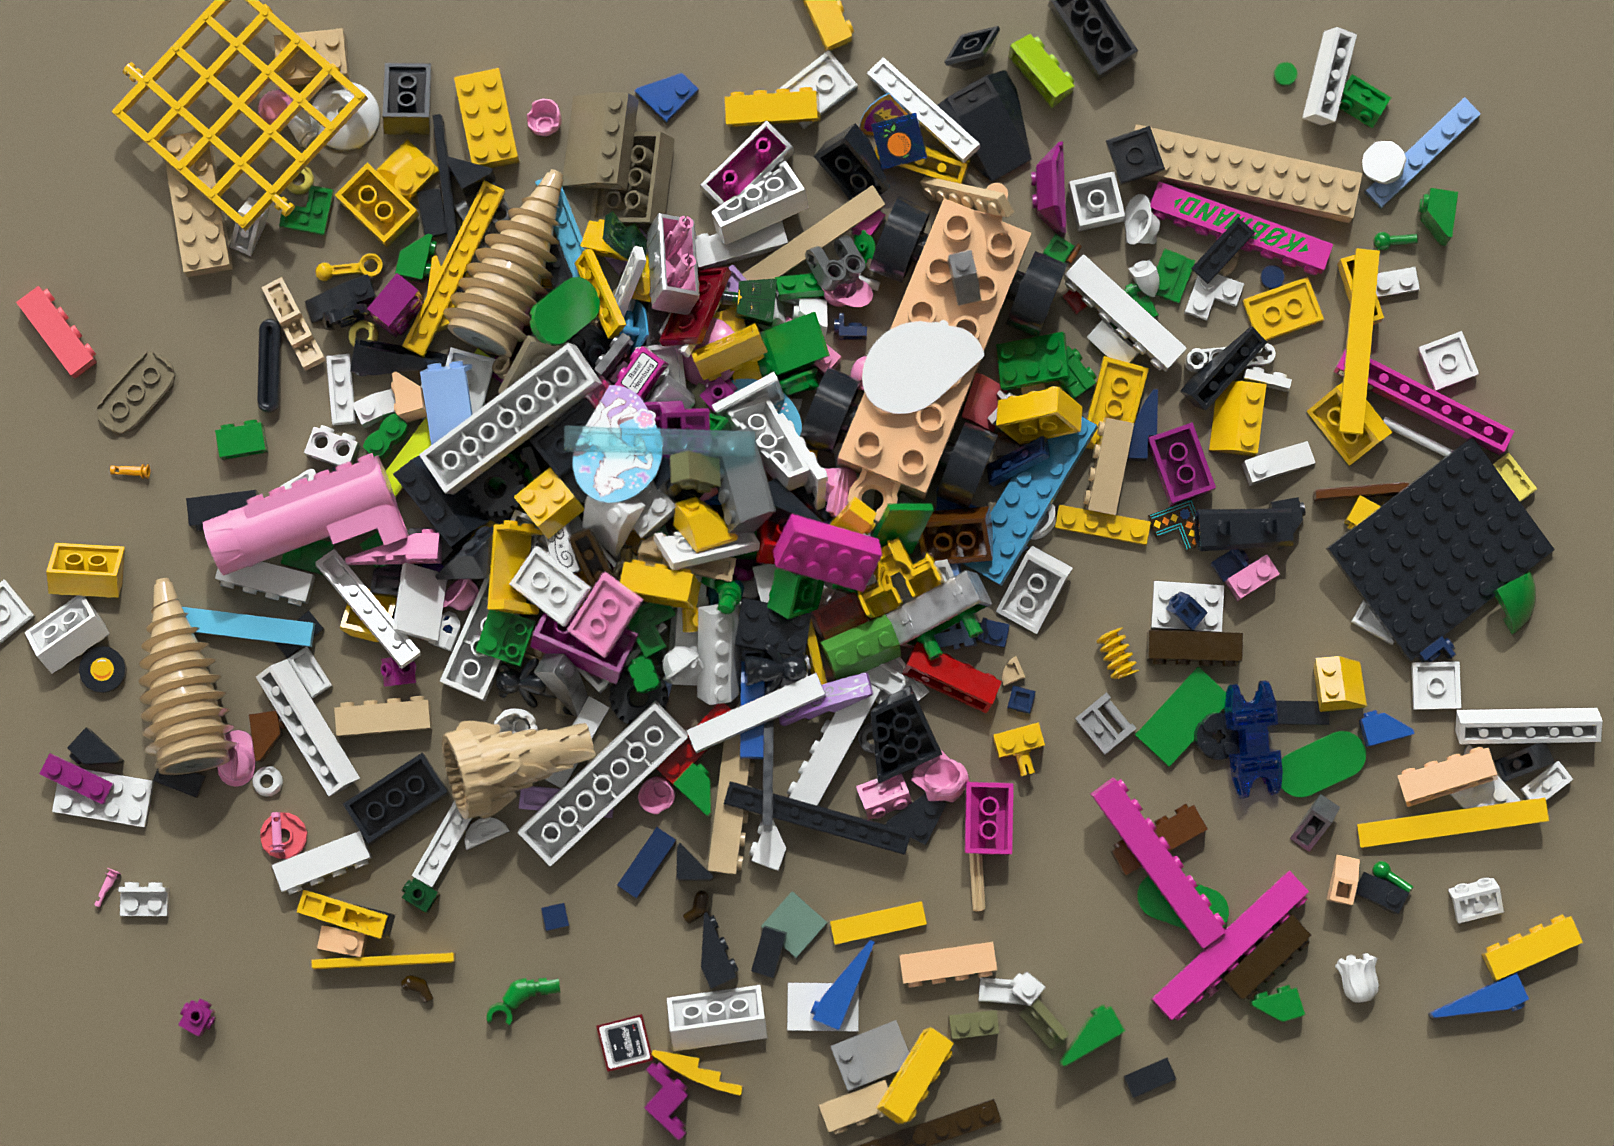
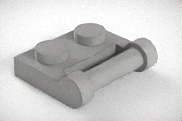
M1107 692L1075 718L1076 722L1104 755L1137 729L1133 723L1130 724L1112 703L1111 697ZM1104 706L1123 729L1121 733L1118 734L1100 713L1099 707Z

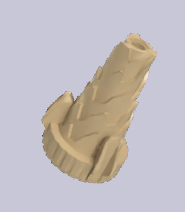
M463 721L460 722L456 731L445 733L442 736V754L446 775L456 806L464 819L477 816L483 819L489 818L517 797L515 791L532 787L533 782L547 779L553 773L574 768L573 764L593 759L596 756L586 723L549 731L547 729L538 731L528 729L512 733V731L500 733L501 728L499 724Z

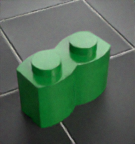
M394 413L381 423L378 431L373 432L367 437L363 448L368 454L373 453L374 457L379 456L380 461H382L391 453L394 445L405 439L410 428Z

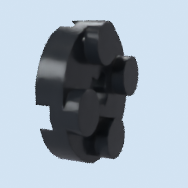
M354 300L343 305L344 308L340 310L331 309L324 312V319L322 321L325 329L335 330L333 325L339 324L341 328L362 321L365 319L364 315L369 316L367 305L357 303Z
M1216 712L1206 715V718L1197 724L1194 731V742L1197 748L1200 749L1203 755L1214 760H1223L1235 755L1238 752L1242 738L1238 721L1224 713ZM1217 730H1220L1223 738L1217 743V740L1213 739V734H1217Z

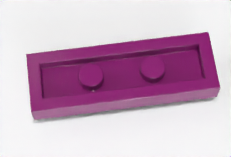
M49 753L39 773L102 805L105 804L114 783Z

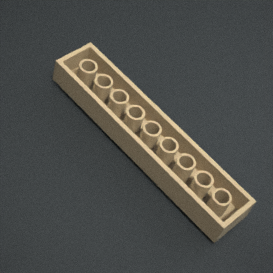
M1136 124L1134 131L1147 126ZM1151 128L1165 171L1144 177L1143 179L1350 223L1354 217L1363 173Z

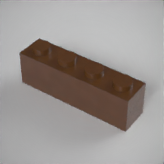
M1184 804L1174 810L1176 815L1168 819L1165 815L1154 821L1157 828L1154 832L1158 838L1163 837L1169 844L1170 849L1168 851L1208 829L1194 805L1188 807L1187 804ZM1123 839L1113 844L1115 849L1111 851V854L1124 876L1142 867Z

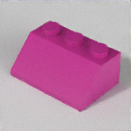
M966 782L965 853L983 855L1012 854L1014 783Z

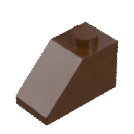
M276 710L249 714L256 762H263L283 736L282 729H286Z

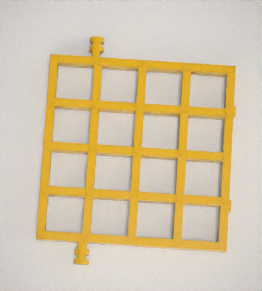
M214 0L145 76L142 75L143 71L141 69H135L136 65L133 62L125 66L123 74L126 76L130 75L129 79L132 82L137 81L138 83L111 112L246 232L272 203L275 204L274 207L278 211L282 210L281 214L285 217L293 211L295 206L292 203H287L288 200L285 197L281 198L279 195L368 98L340 73L341 70L335 64H330L275 16L272 9L266 4L263 5L258 0H244L259 14L235 38L214 19L231 0ZM269 22L291 42L267 66L245 46ZM209 26L230 46L206 70L185 50ZM299 50L322 68L300 94L277 75ZM240 53L261 74L238 98L216 78ZM179 57L201 77L177 102L156 81ZM332 77L354 98L332 121H329L309 101ZM270 81L293 100L271 125L267 124L248 107L251 101ZM209 85L232 104L210 129L205 127L187 111ZM148 89L153 91L171 107L149 133L126 114ZM301 109L325 128L302 154L279 134ZM240 113H243L264 133L240 158L218 137ZM181 116L203 137L178 161L157 141ZM272 141L295 159L293 164L273 185L250 166ZM211 145H214L234 165L210 189L189 168ZM243 172L266 191L244 217L240 216L220 198Z

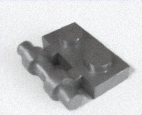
M622 333L620 337L616 336L610 343V350L606 355L602 354L595 363L596 367L594 370L603 380H606L610 374L613 375L623 357L626 358L630 353L629 349L634 342L625 333Z

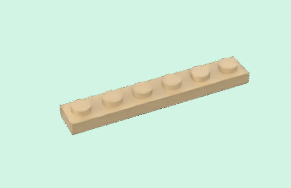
M928 176L920 181L924 189V195L931 201L943 202L945 198L972 210L1007 218L1014 213L1004 193Z

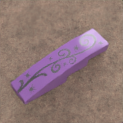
M868 673L823 684L825 697L780 716V724L787 726L802 718L810 720L827 711L835 713L874 695Z

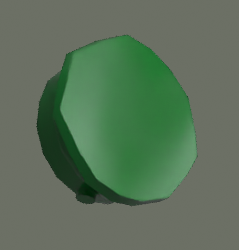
M813 366L779 379L783 393L789 395L796 392L818 390L820 384L816 378L817 367Z

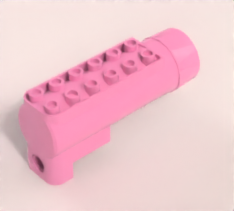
M373 453L357 459L359 463L352 465L351 461L340 464L335 467V472L330 473L327 469L313 475L314 479L311 481L303 478L291 484L292 488L285 489V486L273 489L269 492L270 496L264 498L262 494L254 496L247 500L248 504L244 507L230 510L226 514L204 521L205 537L221 574L224 576L248 566L253 567V565L329 536L332 543L336 544L378 528L384 545L407 537L409 534L379 456L374 457Z

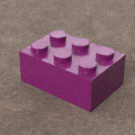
M396 273L367 310L377 324L396 338L399 334L402 336L410 327L408 323L413 317H417L424 300L418 289Z
M1193 422L1148 437V448L1169 506L1214 492L1216 486Z

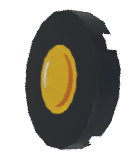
M99 646L92 648L84 654L80 661V678L87 688L95 692L107 693L114 691L126 677L127 667L124 658L118 651L110 647Z

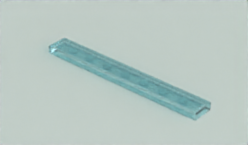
M565 426L564 451L677 454L684 451H692L709 456L755 457V432Z

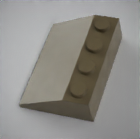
M620 92L573 96L562 187L627 190L639 101L637 98L629 93Z
M661 131L634 132L627 190L594 189L590 221L599 222V219H602L617 226L650 228L658 214H665L675 138Z

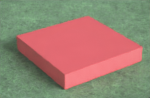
M976 373L962 417L987 431L994 432L996 426L990 422L988 417L997 408L998 400H1002L997 394L999 390L1003 391L1001 385L983 374Z

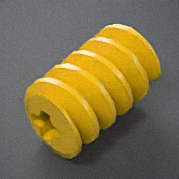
M1123 627L1107 632L1096 640L1097 644H1105L1100 649V652H1108L1103 660L1111 661L1107 666V670H1115L1110 675L1111 679H1121L1140 671L1132 670V667L1137 662L1128 660L1133 655V652H1125L1130 645L1121 643L1126 638V635H1118V632Z

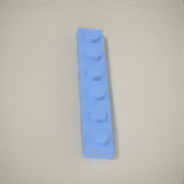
M1464 97L1405 153L1407 160L1403 174L1398 180L1389 184H1379L1375 181L1365 193L1381 209L1481 113Z

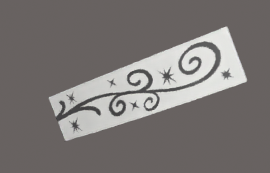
M569 522L551 538L548 539L545 536L550 556L575 574L582 570L568 541V537L572 535L570 531L572 527Z

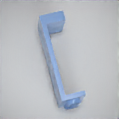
M455 361L449 363V366L442 367L441 363L427 365L428 368L420 372L431 445L473 415L466 371L472 369V364L463 365V361Z

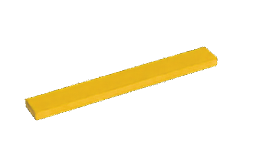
M484 180L402 345L404 348L423 357L425 356L444 317L443 311L449 307L451 295L456 293L459 287L458 282L464 277L467 271L466 267L471 263L475 251L478 249L506 192L504 189Z
M1359 248L1355 250L1339 433L1363 434L1380 251Z
M1543 797L1357 824L1360 847L1362 848L1549 821L1546 798Z

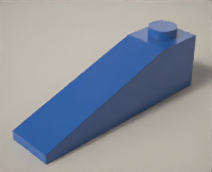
M741 662V706L763 697L765 681L746 686L745 662ZM764 724L740 734V759H764Z
M870 940L821 997L820 1002L815 1000L810 1012L814 1015L813 1020L837 1030L840 1029L874 941Z
M1514 973L1428 1014L1430 1018L1510 1008L1513 1012L1524 1007V1002L1529 1000V997L1518 974Z

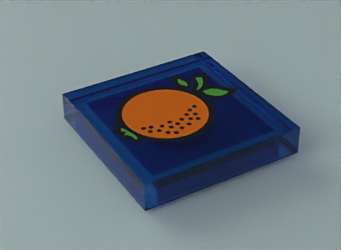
M917 113L871 124L882 169L928 158Z

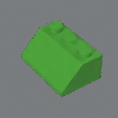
M885 614L820 642L835 681L859 675L901 657L900 643L892 623Z

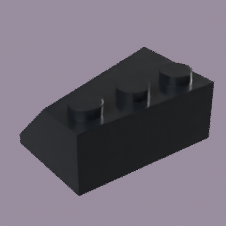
M912 686L889 695L871 711L878 784L942 755L940 746Z

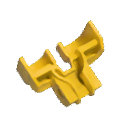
M899 538L893 541L888 540V545L881 548L882 556L873 572L877 582L866 586L863 592L858 591V597L866 615L870 618H877L897 609L898 606L903 604L897 589L893 587L891 576L899 572L906 579V585L913 598H917L944 583L945 580L936 566L933 557L927 553L924 559L912 564L902 541Z

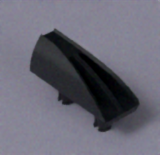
M1291 508L1198 509L1194 519V541L1198 551L1202 552L1293 546Z

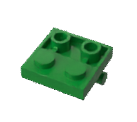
M489 610L476 652L521 667L536 622L511 613Z

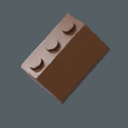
M990 507L933 511L919 538L922 559L928 553L933 557L934 561L948 559L949 564L992 561L993 526Z

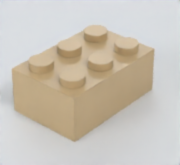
M343 28L296 33L330 64H335L341 70L340 73L350 80L347 40ZM283 34L274 35L276 57L291 42ZM299 50L277 75L290 86L309 84L322 68ZM331 77L327 82H333L335 80Z

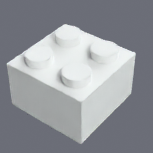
M1115 171L1069 181L1068 191L1078 231L1118 223L1124 220L1125 213Z

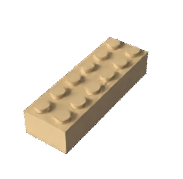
M198 131L161 137L162 146L180 161L203 136ZM213 145L189 168L210 189L218 182ZM165 161L183 272L187 277L232 270L233 264L224 212Z

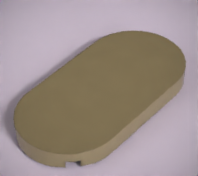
M144 353L137 356L99 398L97 416L100 423L107 430L114 433H127L134 430L172 388L175 381V371L172 363L159 353Z

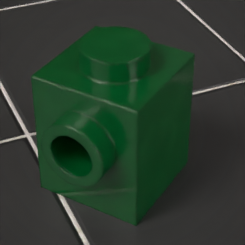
M414 878L412 881L408 880L401 890L404 893L403 899L425 913L429 912L440 895L439 892L417 878Z

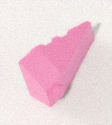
M422 529V533H415L390 544L381 545L345 558V563L347 565L442 564V536L440 533H436L435 529Z

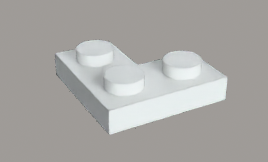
M1217 274L1207 284L1197 276L1185 313L1207 320L1214 299L1236 307L1244 283Z

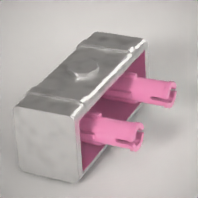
M658 214L647 231L652 309L687 315L699 299L694 220L688 216L685 218V216L677 217Z

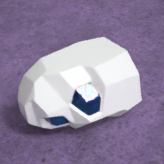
M448 611L442 614L438 641L435 643L429 641L430 644L452 652L460 632V620L455 613Z

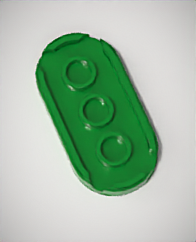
M572 277L560 284L531 309L530 315L532 314V320H530V327L535 337L540 342L548 343L551 346H558L566 342L597 316L600 309V300L596 289L589 281L581 277Z
M1337 731L1285 755L1277 767L1276 779L1278 785L1285 793L1299 798L1310 796L1358 773L1366 760L1365 746L1361 739L1351 732Z
M1148 875L1142 880L1137 890L1138 903L1143 912L1149 917L1188 930ZM1197 884L1196 891L1200 896L1204 894L1212 904L1209 909L1213 914L1218 913L1226 924L1229 917V906L1224 896L1214 889Z

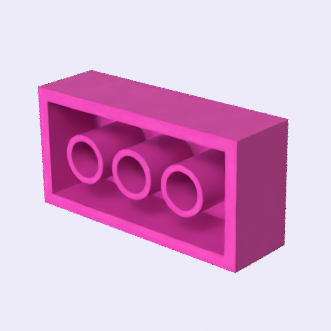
M791 514L773 550L776 568L862 592L882 556L879 539L794 514Z

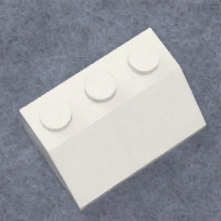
M80 595L74 597L25 632L35 654L51 674L62 669L68 662L82 655L88 648L102 641L105 636L110 634L87 597Z

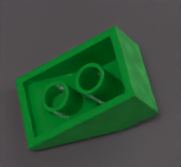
M811 312L760 332L768 351L764 353V358L757 361L762 378L774 372L778 379H782L830 356L816 312Z
M1103 1004L1090 1011L1092 1016L1086 1019L1060 1059L1059 1064L1061 1067H1065L1125 1032L1111 1006L1105 1007Z

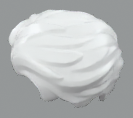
M522 709L505 710L494 722V724L500 725V733L506 731L516 733L528 729L538 731L533 715Z

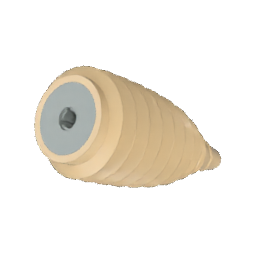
M551 169L550 172H547L539 185L535 186L532 194L522 199L523 205L520 208L508 210L511 220L496 222L495 227L500 234L486 235L485 242L489 248H479L475 251V255L480 263L474 262L467 265L466 268L471 277L461 278L458 284L463 292L451 295V301L457 308H447L443 311L445 318L450 322L448 330L465 343L492 355H505L507 357L512 356L518 342L524 343L527 336L522 331L524 327H530V320L532 319L529 317L532 307L537 303L535 301L536 295L548 294L546 289L540 285L541 279L553 278L552 274L545 269L546 262H557V258L550 253V245L560 244L553 237L554 226H560L555 221L557 208H560L558 202L564 181L562 179L563 174L559 171Z
M169 578L157 579L154 585L153 608L151 609L153 614L152 623L146 628L147 632L151 633V638L146 640L141 646L143 650L150 652V655L143 658L139 663L141 668L149 671V673L139 679V684L150 688V690L140 696L139 700L141 703L151 706L141 714V719L152 723L143 731V736L154 740L153 743L146 747L145 752L150 756L157 757L155 767L159 768V773L188 774L216 768L229 762L228 750L238 744L227 741L225 733L232 730L234 726L222 723L221 717L229 713L230 709L218 706L217 700L225 696L226 692L216 691L213 683L221 679V676L210 674L207 669L216 659L204 658L201 650L208 646L209 643L197 641L194 633L200 628L191 627L186 617L189 613H184L173 583L170 582Z

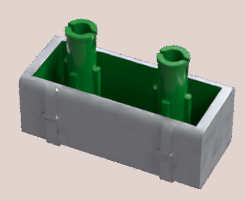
M966 570L957 576H952L948 581L910 602L898 606L897 609L886 614V617L892 623L901 646L913 648L917 642L922 643L929 656V660H934L943 655L934 636L961 621L969 634V638L982 634L983 630L976 619L975 613L992 605V602L979 575Z

